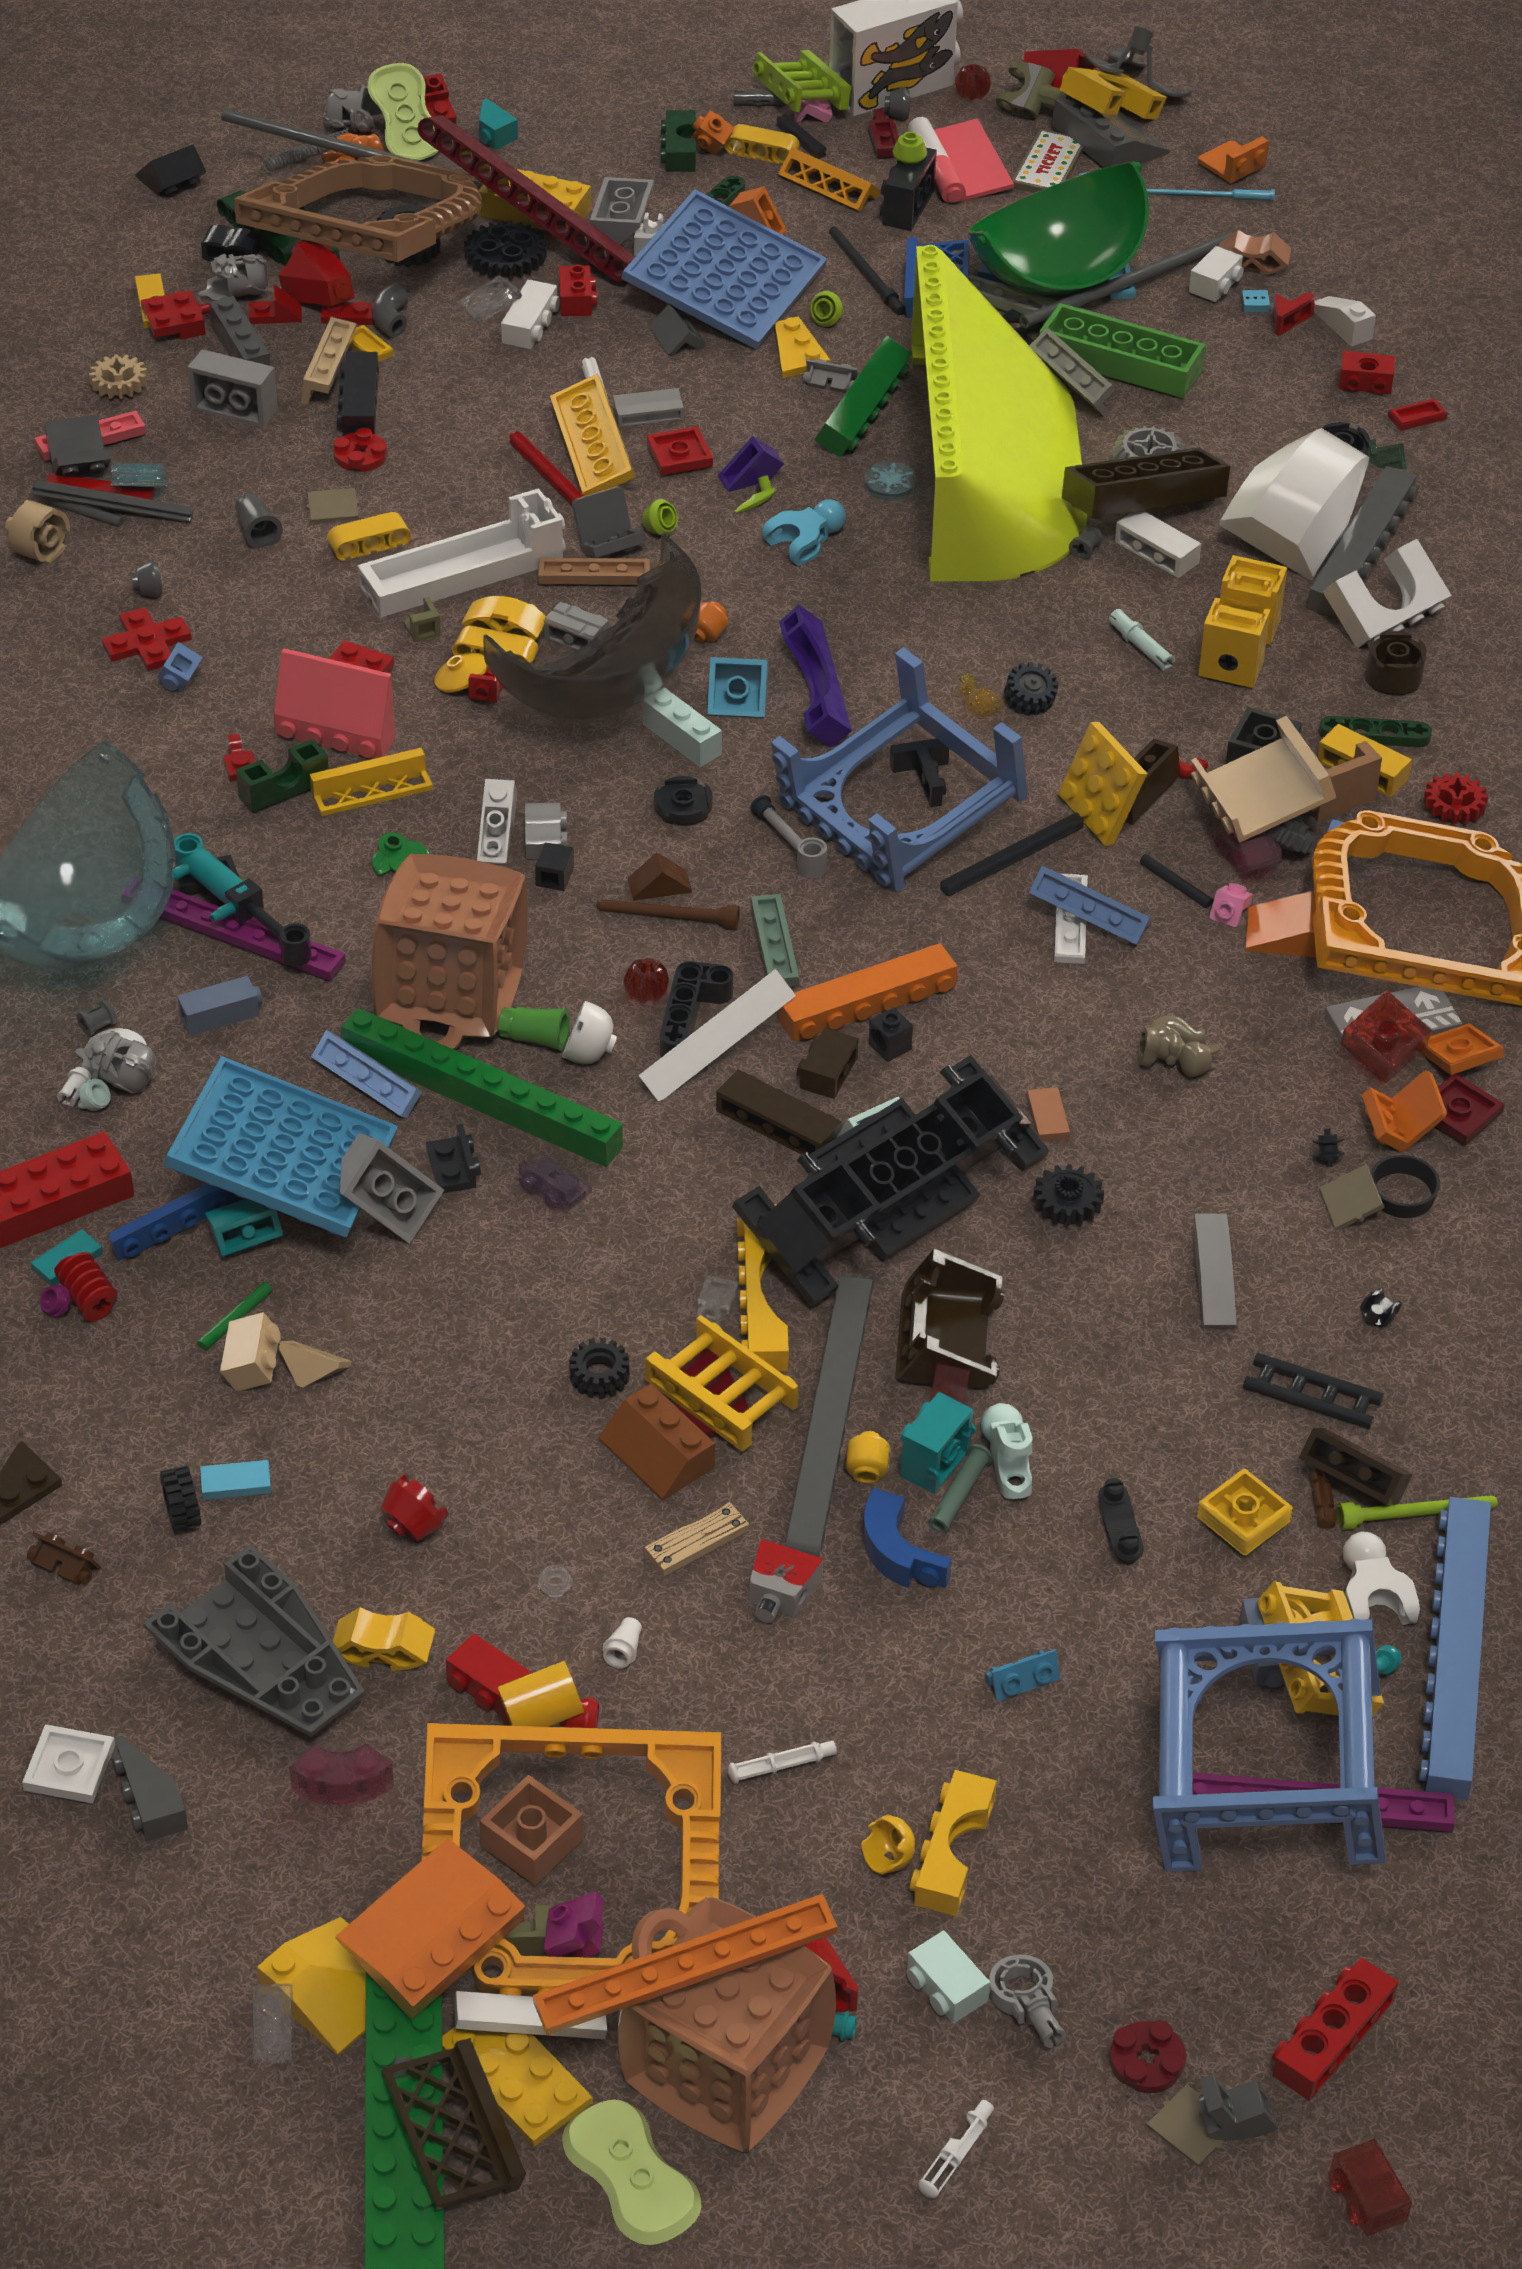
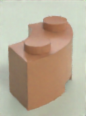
M1237 230L1219 243L1220 248L1243 256L1242 267L1244 270L1260 272L1262 276L1278 272L1289 264L1291 247L1275 232L1266 236L1254 237Z

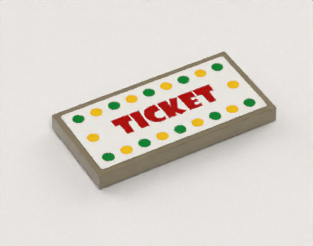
M1040 129L1012 179L1014 183L1013 189L1036 193L1068 180L1083 153V147L1066 134Z

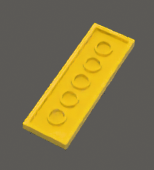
M598 373L550 396L584 496L624 484L635 478Z

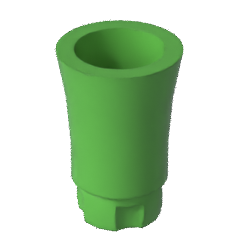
M504 1007L498 1022L499 1034L501 1037L513 1038L514 1041L544 1045L563 1051L569 1037L570 1013L568 1008L535 1009L517 1007L515 1009Z

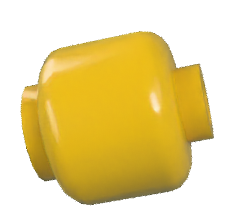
M873 1431L862 1432L860 1435L850 1439L847 1445L845 1461L847 1472L857 1482H878L879 1479L887 1475L889 1470L891 1453L889 1443Z

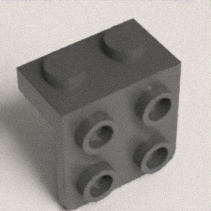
M95 415L46 422L44 428L54 475L63 474L64 476H71L88 470L90 472H99L109 466L112 459L110 448L104 449L99 420Z
M615 486L573 500L572 508L584 554L593 558H610L612 556L611 553L633 551L636 549V545L645 543L643 532L631 528L625 495L621 487Z

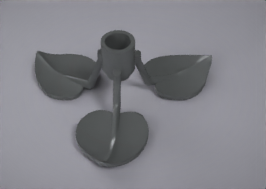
M1135 26L1128 46L1107 54V57L1118 61L1116 63L1109 64L1090 58L1086 53L1084 54V61L1089 65L1105 72L1121 74L1123 70L1119 69L1122 62L1133 66L1146 67L1145 63L1134 58L1135 54L1144 55L1146 51L1147 83L1149 88L1171 97H1188L1192 92L1179 93L1158 84L1152 79L1153 46H1150V42L1154 32Z

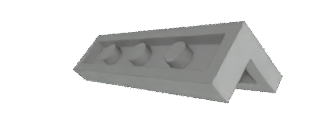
M1046 327L1029 346L1056 375L1101 415L1107 416L1110 411L1103 402L1116 390L1114 386Z

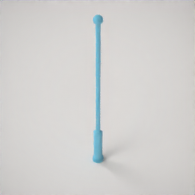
M1146 189L1147 194L1232 197L1233 199L1270 201L1275 199V189H1271V191L1234 189L1232 192Z

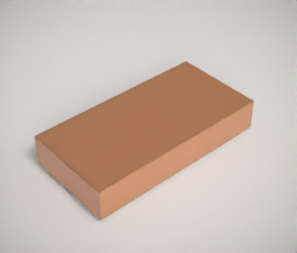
M1058 1087L1027 1090V1101L1036 1135L1042 1142L1069 1139L1070 1130Z

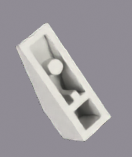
M1332 296L1315 301L1314 312L1351 347L1373 339L1376 315L1362 302Z

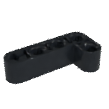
M686 961L677 966L660 1031V1058L694 1032L701 1002L724 1004L732 999L733 971L729 967L694 961Z

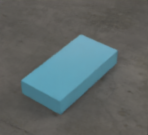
M268 1460L200 1466L203 1500L271 1493Z

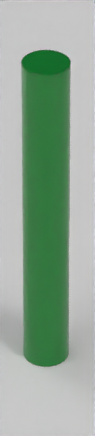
M263 1282L197 1341L198 1347L207 1351L227 1333L229 1321L245 1317L272 1292L271 1286Z

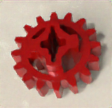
M1455 772L1453 777H1450L1448 773H1443L1442 779L1434 776L1433 782L1427 783L1423 802H1426V810H1432V817L1442 816V822L1451 819L1454 825L1457 824L1458 820L1468 824L1469 818L1477 821L1479 814H1485L1488 802L1487 788L1479 787L1480 780L1470 781V775H1466L1463 778L1459 772Z

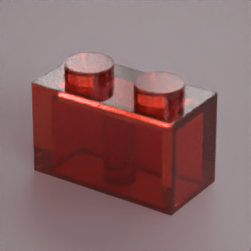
M1375 2138L1333 2155L1331 2169L1328 2173L1330 2184L1337 2194L1342 2193L1347 2202V2213L1351 2222L1355 2226L1360 2225L1366 2237L1408 2221L1412 2201Z

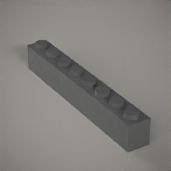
M1388 466L1385 467L1310 588L1307 610L1339 619L1323 591L1336 580L1354 571H1357L1361 579H1368L1372 563L1377 564L1379 561L1381 548H1387L1391 532L1396 533L1400 517H1406L1409 502L1414 503L1419 490V487L1415 486L1417 475Z

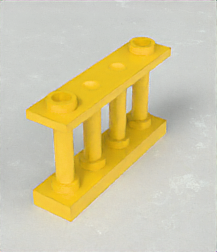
M702 1315L696 1318V1340L671 1359H665L654 1351L645 1358V1380L652 1383L658 1390L742 1452L752 1445V1423L780 1401L791 1410H795L798 1407V1385L791 1377L780 1373L725 1333L718 1324L710 1322ZM706 1348L719 1356L717 1360L695 1377H689L680 1370V1368ZM729 1366L734 1367L743 1374L741 1378L719 1395H714L704 1388V1386ZM755 1383L768 1392L744 1413H738L729 1406L733 1400Z

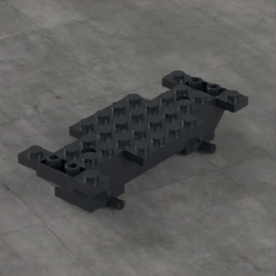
M972 1055L952 1067L951 1064L945 1066L939 1072L950 1084L951 1088L937 1097L932 1105L918 1114H915L904 1099L900 1098L810 1155L808 1152L801 1155L797 1162L808 1173V1177L794 1186L791 1192L776 1206L760 1186L733 1203L732 1208L811 1307L835 1292L838 1288L837 1282L821 1264L824 1260L859 1238L865 1246L870 1244L882 1260H885L978 1200L981 1194L964 1175V1171L1001 1148L1007 1156L1010 1155L1022 1171L1048 1154V1148L1030 1128L1032 1123L993 1076H989Z

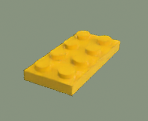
M454 2027L443 2035V2051L454 2048L457 2041L471 2038L501 2114L533 2148L593 2104V2097L533 2034L465 2030Z

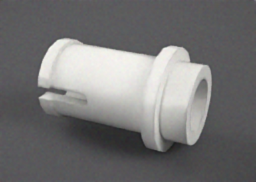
M82 1067L70 1070L67 1082L57 1094L58 1101H62L64 1096H67L62 1104L73 1107L79 1098L81 1085L91 1079L90 1072Z

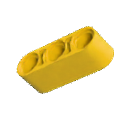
M738 124L734 127L724 146L729 154L735 153L738 154L737 156L752 159L759 158L762 161L779 164L784 163L791 148L799 150L800 142L794 135Z
M389 512L337 525L327 534L328 543L336 557L341 561L349 557L352 559L368 555L372 551L380 552L397 547L396 545L400 544L406 545L411 539L410 530L401 515L396 512Z
M466 626L461 630L452 648V653L454 656L471 652L480 653L486 658L488 665H495V668L510 671L520 670L522 671L521 673H527L539 648L533 639L526 636L476 626Z

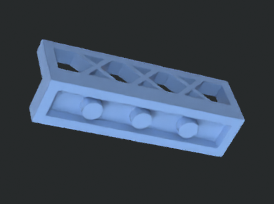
M1041 866L1029 893L1136 945L1139 944L1146 927L1150 926L1153 918L1045 866Z

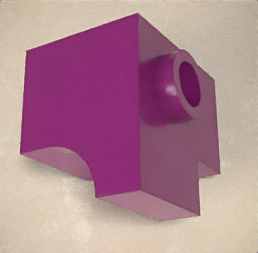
M597 1891L565 1903H560L549 1909L544 1951L549 1957L587 1958L601 1952L604 1927L602 1923L604 1900Z

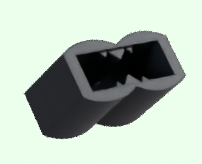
M212 225L209 227L201 243L202 259L212 262L214 258L225 254L226 258L229 257V254H233L234 257L251 254L257 255L260 250L259 233L245 228L234 230L225 225Z

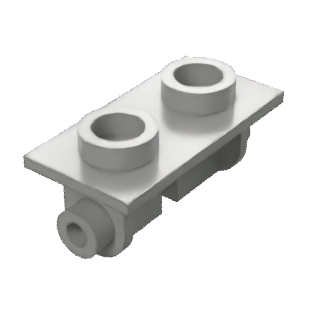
M806 359L808 372H804L803 382H807L808 386L826 388L827 382L830 380L832 381L830 385L831 390L847 393L858 377V369L848 364L838 365L828 363L822 359Z

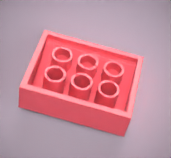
M283 648L281 651L274 707L275 734L281 735L284 738H294L302 741L314 739L319 745L334 748L338 751L359 754L365 758L384 757L395 740L391 674Z

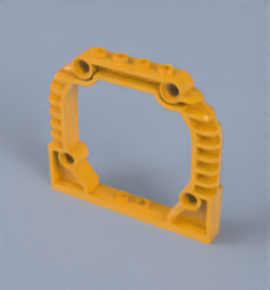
M1370 810L1360 811L1355 820L1344 822L1338 828L1328 831L1320 839L1313 853L1312 870L1316 905L1313 926L1317 968L1522 1006V863L1512 861L1513 856L1511 853L1498 847L1497 840L1484 832ZM1386 852L1454 865L1461 873L1470 878L1489 882L1504 898L1509 911L1512 941L1498 969L1386 949L1384 940L1364 923L1367 917L1366 910L1361 905L1352 902L1347 859L1350 856L1375 858Z
M427 1723L422 1860L447 1838L460 1847L461 1822L470 1819L478 1811L480 1804L479 1784L499 1766L500 1752L544 1753L545 1756L550 1758H561L566 1756V1754H581V1757L586 1759H598L603 1755L646 1756V1771L666 1791L663 1807L664 1816L669 1823L680 1827L681 1877L679 1911L686 1914L705 1897L712 1896L719 1899L721 1732ZM462 1791L468 1793L471 1799L465 1803H458L453 1800L452 1796ZM684 1798L690 1801L692 1807L682 1810L677 1808L673 1802L676 1799ZM668 1930L660 1941H652V1953L672 1947L678 1935L674 1931ZM502 1939L467 1971L473 1972L474 1984L483 1993L533 1996L632 1961V1943L623 1948L617 1958L521 1956L513 1944L506 1939ZM488 1965H496L502 1970V1974L497 1978H489L484 1975L482 1970Z

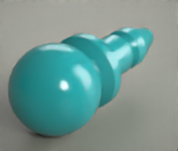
M1384 1645L1376 1650L1379 1674H1389L1395 1672L1400 1667L1402 1657L1397 1648L1391 1645Z

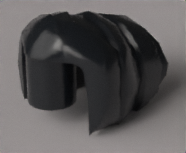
M1381 1287L1364 1298L1360 1310L1368 1324L1382 1327L1387 1326L1394 1320L1395 1315L1398 1314L1403 1304L1399 1300L1393 1303L1384 1296V1288Z

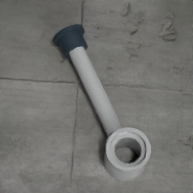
M760 795L755 798L750 806V811L755 816L758 815L761 819L767 820L797 851V871L799 874L806 878L823 876L827 870L826 843L814 837L802 840L775 812V807L772 805L769 796Z

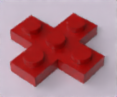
M146 607L119 614L120 623L125 632L101 638L102 646L111 662L139 655L147 671L164 666L171 654L168 646L192 640L191 632L182 616L154 623Z

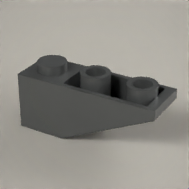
M123 1736L115 1737L117 1752L112 1753L111 1758L116 1775L123 1773L125 1781L120 1782L124 1800L126 1803L132 1801L135 1808L130 1810L134 1830H142L146 1842L188 1830L186 1810L176 1781Z

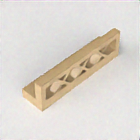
M333 317L330 318L303 379L302 404L310 403L314 391L329 393L339 371L340 364L356 332V323Z

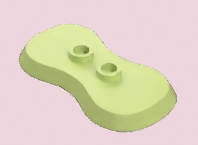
M406 63L389 64L373 71L368 79V92L384 115L386 122L385 142L391 154L417 161L435 155L438 150L424 141L418 134L417 127L420 120L431 117L425 105V81L420 71Z
M607 2100L583 2110L567 2124L563 2132L562 2141L568 2159L576 2167L593 2177L603 2187L609 2198L615 2223L625 2236L639 2244H659L683 2233L696 2221L701 2210V2198L696 2185L686 2175L667 2164L659 2155L653 2144L648 2122L636 2107L621 2100Z

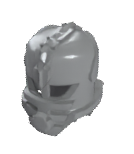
M361 84L360 91L331 90L327 98L323 120L329 127L352 129L353 132H358L359 130L360 133L365 134L375 129L372 116L382 114V111L371 98L368 87Z
M225 254L214 258V261L211 262L213 274L216 276L207 280L206 290L200 291L198 296L199 298H209L212 302L223 297L261 295L267 290V261L258 254L236 257L233 254H229L228 258H226Z
M115 1031L90 1037L85 1049H76L77 1056L83 1059L82 1068L90 1072L91 1078L100 1079L105 1084H113L115 1088L130 1093H140L155 1078L156 1056L151 1048L142 1042L120 1037L119 1033Z

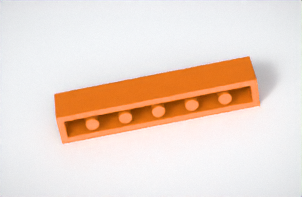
M939 943L795 992L796 996L777 1010V1020L793 1042L801 1039H810L816 1034L821 1033L824 1028L836 1030L845 1024L856 1020H866L871 1015L888 1011L894 1007L897 1008L912 1001L918 1002L926 996L938 992H947L957 984L958 966L942 944Z

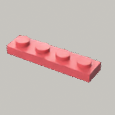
M137 411L99 420L104 445L146 434L145 424ZM46 435L35 437V446L43 460H51Z

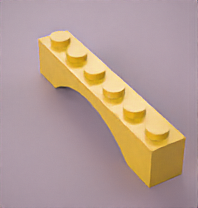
M737 1218V1237H744V1242H738V1261H745V1266H739V1285H745L746 1289L740 1290V1310H746V1315H740L741 1335H747V1340H741V1344L776 1370L788 1371V1326L769 1307L760 1284L763 1273L772 1257L743 1220Z

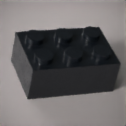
M926 147L927 156L918 164L907 165L897 160V164L891 167L888 179H884L881 186V195H884V201L881 204L880 216H883L884 226L912 231L935 191L936 149Z

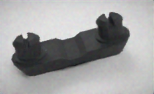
M1109 1478L1098 1493L1103 1522L1114 1554L1122 1563L1131 1564L1142 1556L1144 1546L1135 1521L1130 1496L1127 1489L1123 1486V1481L1118 1478Z

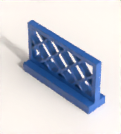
M917 237L907 238L904 292L907 318H913L916 246L934 245L938 247L954 264L958 263L961 265L958 269L969 280V240L918 244ZM954 250H962L957 254L952 253Z

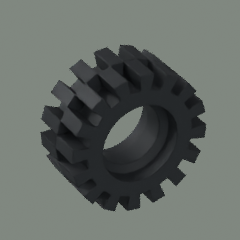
M593 1338L589 1339V1345H586L583 1341L579 1344V1349L574 1348L572 1351V1356H570L569 1360L570 1380H572L574 1389L578 1387L580 1394L583 1395L587 1391L589 1398H593L594 1394H599V1399H605V1393H609L610 1397L616 1395V1389L619 1392L624 1390V1384L627 1385L629 1382L630 1367L628 1352L625 1353V1348L622 1345L617 1347V1342L614 1340L606 1344V1338H600V1343H595ZM594 1364H606L611 1366L612 1369L605 1373H594L587 1368Z
M188 1465L160 1471L164 1501L174 1532L200 1526V1509Z

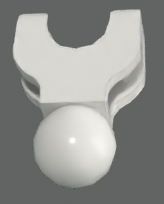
M1358 1532L1351 1535L1343 1547V1559L1347 1567L1352 1570L1345 1597L1353 1619H1369V1607L1386 1605L1396 1612L1402 1625L1417 1623L1420 1606L1414 1583L1406 1574L1395 1570L1391 1566L1389 1558L1386 1557V1546L1381 1538L1371 1532Z

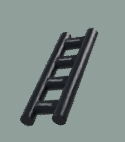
M1261 1353L1256 1354L1253 1364L1262 1368L1258 1378L1246 1376L1243 1384L1244 1389L1367 1429H1371L1374 1421L1373 1416L1365 1414L1369 1404L1373 1403L1380 1406L1384 1397L1382 1392ZM1275 1372L1294 1378L1289 1389L1270 1383ZM1306 1382L1325 1388L1321 1399L1302 1394ZM1338 1392L1357 1398L1353 1409L1333 1404Z

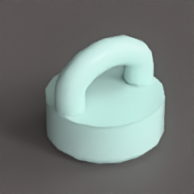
M90 1079L84 1082L79 1089L80 1100L78 1107L80 1109L87 1108L90 1111H98L105 1108L111 1100L108 1086L100 1079Z

